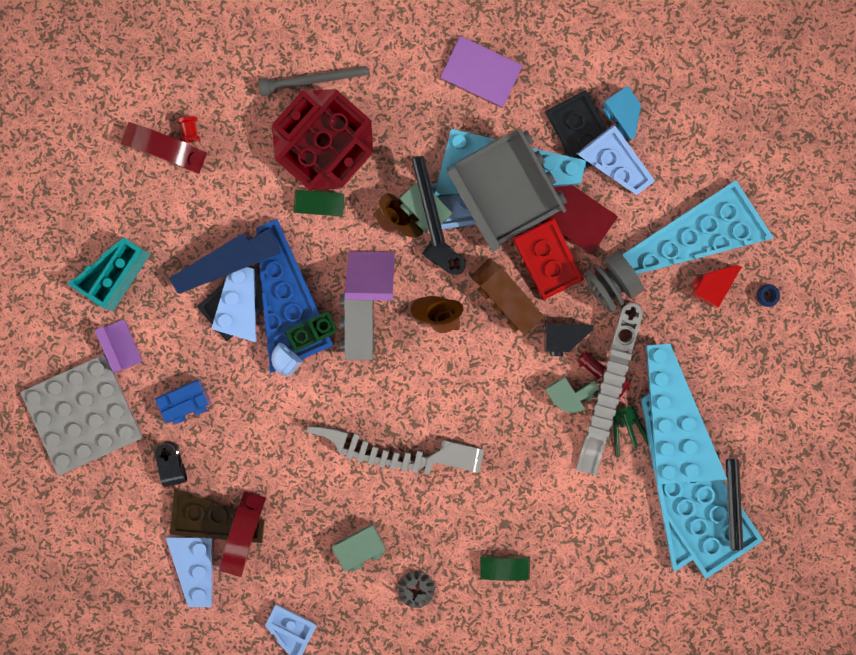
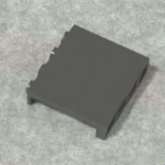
M521 127L512 130L446 168L450 179L492 252L501 248V243L561 210L563 213L566 212L564 204L567 201L561 191L556 192L553 187L556 181L550 170L545 172L542 164L545 163L539 150L534 152L530 145L534 143L528 130L523 132Z

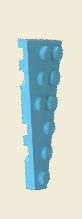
M451 129L435 195L437 197L460 195L450 179L446 168L496 139ZM539 150L545 161L542 164L545 172L550 170L556 181L553 187L581 184L586 160Z
M735 180L622 255L635 273L641 274L773 239L774 237Z
M671 344L646 345L656 484L726 480L727 477Z

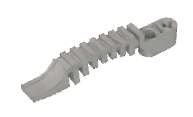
M634 301L626 302L621 308L612 340L610 357L606 363L607 370H604V380L601 381V391L598 392V401L594 405L595 411L592 412L591 420L589 421L588 431L586 432L576 467L577 471H583L595 476L597 474L642 319V309ZM635 307V311L638 314L628 318V313L625 311ZM623 329H628L632 332V336L628 340H621L619 332Z
M311 425L307 430V433L330 439L336 445L338 452L346 455L347 459L351 460L354 457L361 463L365 460L370 465L377 463L379 467L383 468L387 465L390 466V469L396 470V467H399L402 471L406 472L407 469H412L414 473H418L420 469L425 467L424 473L430 474L431 467L435 463L480 472L485 452L483 448L442 439L441 448L429 456H423V451L417 450L415 460L410 459V452H405L404 460H398L400 452L394 451L392 459L387 458L389 451L385 449L382 456H376L379 447L374 445L371 454L366 453L369 442L365 440L360 451L355 450L360 434L357 433L353 435L350 447L347 448L344 446L349 432Z

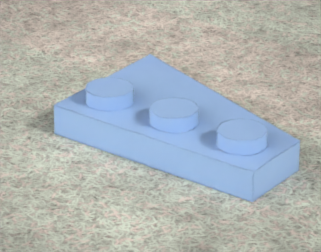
M612 125L576 153L636 195L655 181L615 125Z

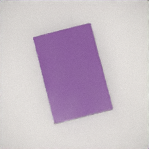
M460 36L440 79L503 108L523 65Z
M349 251L345 299L392 301L395 252Z

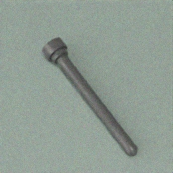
M363 66L274 81L273 79H268V77L258 78L261 97L271 95L270 93L275 92L277 89L366 76L369 74V68Z

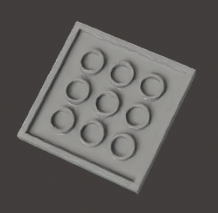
M105 354L20 392L58 476L144 438Z

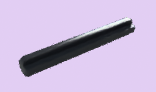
M416 156L412 158V163L434 248L442 247L445 245V239L424 156Z
M737 458L726 459L729 544L731 550L740 551L743 550L740 467Z

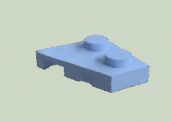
M276 603L265 626L277 638V642L289 655H302L318 623Z

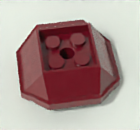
M337 89L302 90L272 124L274 159L309 191L343 188L373 155L372 120ZM322 135L330 138V143L325 147H321L317 143L318 138Z

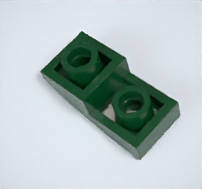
M295 190L293 213L343 217V193Z
M329 311L284 333L293 352L296 353L337 333L338 330Z
M483 554L480 557V579L497 581L529 580L530 556L508 554L503 557Z

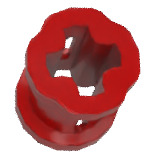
M190 116L177 119L181 129L180 141L185 143L200 141L196 128L198 117Z

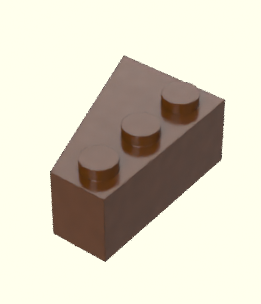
M491 258L470 275L472 280L479 286L477 291L486 300L488 298L491 299L494 303L492 308L500 316L504 314L509 319L506 323L515 333L519 330L525 335L545 317L507 272Z

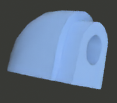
M278 343L272 352L271 361L273 367L280 375L284 374L286 377L294 373L303 362L289 347L282 343Z

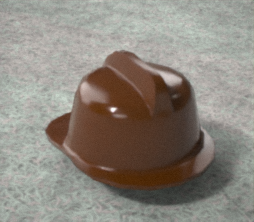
M390 193L381 196L379 201L380 207L374 212V217L383 230L389 233L401 232L412 238L420 237L424 233L416 224L418 219L412 213L408 216L400 207L402 202L399 198Z
M438 296L419 298L412 304L410 309L411 316L415 320L429 324L438 333L459 330L460 316L464 310L463 305L459 301Z

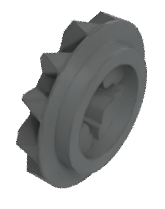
M412 571L405 574L398 585L400 599L410 608H422L429 604L435 592L432 579L421 571ZM420 581V589L423 592L418 593L415 599H413V591L409 588L415 587L417 582Z

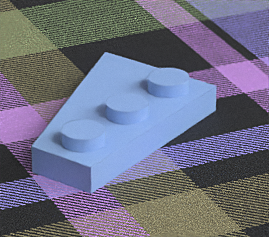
M246 267L227 275L211 329L257 342L254 269Z
M167 536L166 540L188 607H212L213 539Z

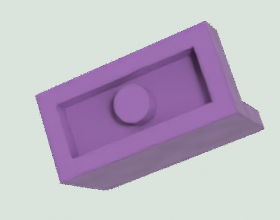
M125 320L95 330L113 373L142 362V358Z

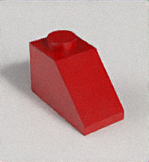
M733 265L702 274L701 277L697 276L691 285L693 289L691 295L714 308H719L742 267Z

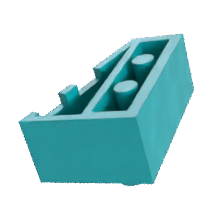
M123 237L102 254L99 260L86 267L83 273L70 280L67 284L103 309L114 311L151 253L135 242Z

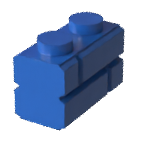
M197 379L155 398L165 423L173 422V425L187 420L185 417L187 414L193 412L197 416L208 411L206 406L211 404L201 379Z

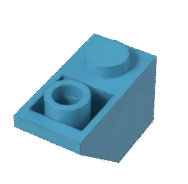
M626 86L602 104L604 106L602 111L609 121L613 119L621 135L630 142L636 135L641 104L629 86Z

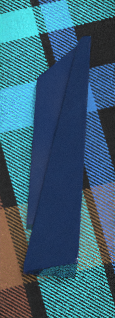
M273 228L267 229L254 238L251 237L249 232L242 233L176 273L169 280L176 292L181 294L281 253L276 233Z

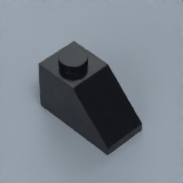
M545 323L544 351H549V356H563V352H570L593 330V325Z

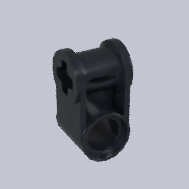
M431 240L421 253L452 275H459L465 269L464 259L446 243L442 247L434 248ZM451 259L453 261L460 260L458 263L461 266L459 270L456 268L450 270L451 265L449 261Z
M166 441L159 445L155 450V458L162 486L166 488L187 482V473L177 444L172 441ZM165 448L167 451L172 452L169 458L167 455L162 454V451H164Z

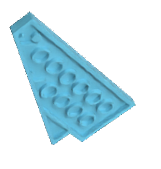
M648 393L640 401L656 481L650 395ZM724 480L656 484L671 566L675 572L693 560L704 578L707 579L763 541V538L742 509L743 550L733 551L730 549L727 485Z

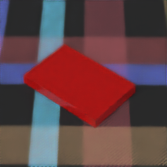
M551 218L512 238L542 300L584 280L555 218Z

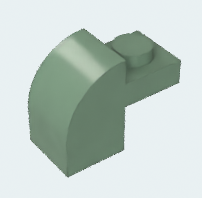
M565 377L544 388L554 405L563 411L571 413L584 410L585 408L580 401L583 399L585 402L597 396L596 391L600 389L597 383L592 380L574 391Z

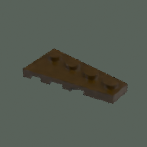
M174 488L170 535L227 540L237 509L179 488ZM261 517L253 537V543H263L265 519Z

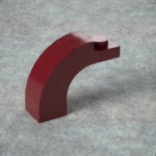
M128 122L120 143L197 174L200 173L207 152L190 144Z
M244 491L230 529L219 571L242 577L266 497Z

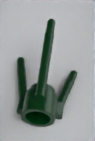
M631 406L617 409L613 417L614 446L617 458L620 457L619 424L621 428L627 427L633 447L637 448L638 444L632 428L635 422L649 446L647 433L638 419L636 410L633 411Z

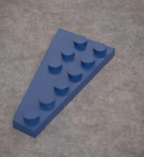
M278 219L256 228V235L273 228L281 249L280 254L260 262L270 374L276 371L272 365L271 357L277 344L282 343L292 350L284 332L320 315ZM329 336L295 354L302 360L334 345Z

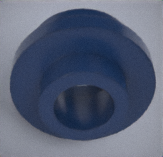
M765 284L757 290L756 298L762 306L772 307L778 303L780 292L776 286ZM766 291H769L772 295L769 300L764 298Z

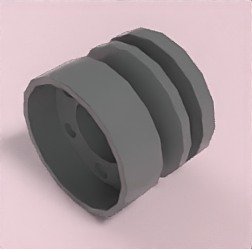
M615 251L604 259L606 271L597 264L593 266L597 277L590 270L584 272L590 291L597 301L605 306L610 313L616 310L612 299L619 306L624 304L621 296L622 292L632 299L644 291L639 277L619 251Z

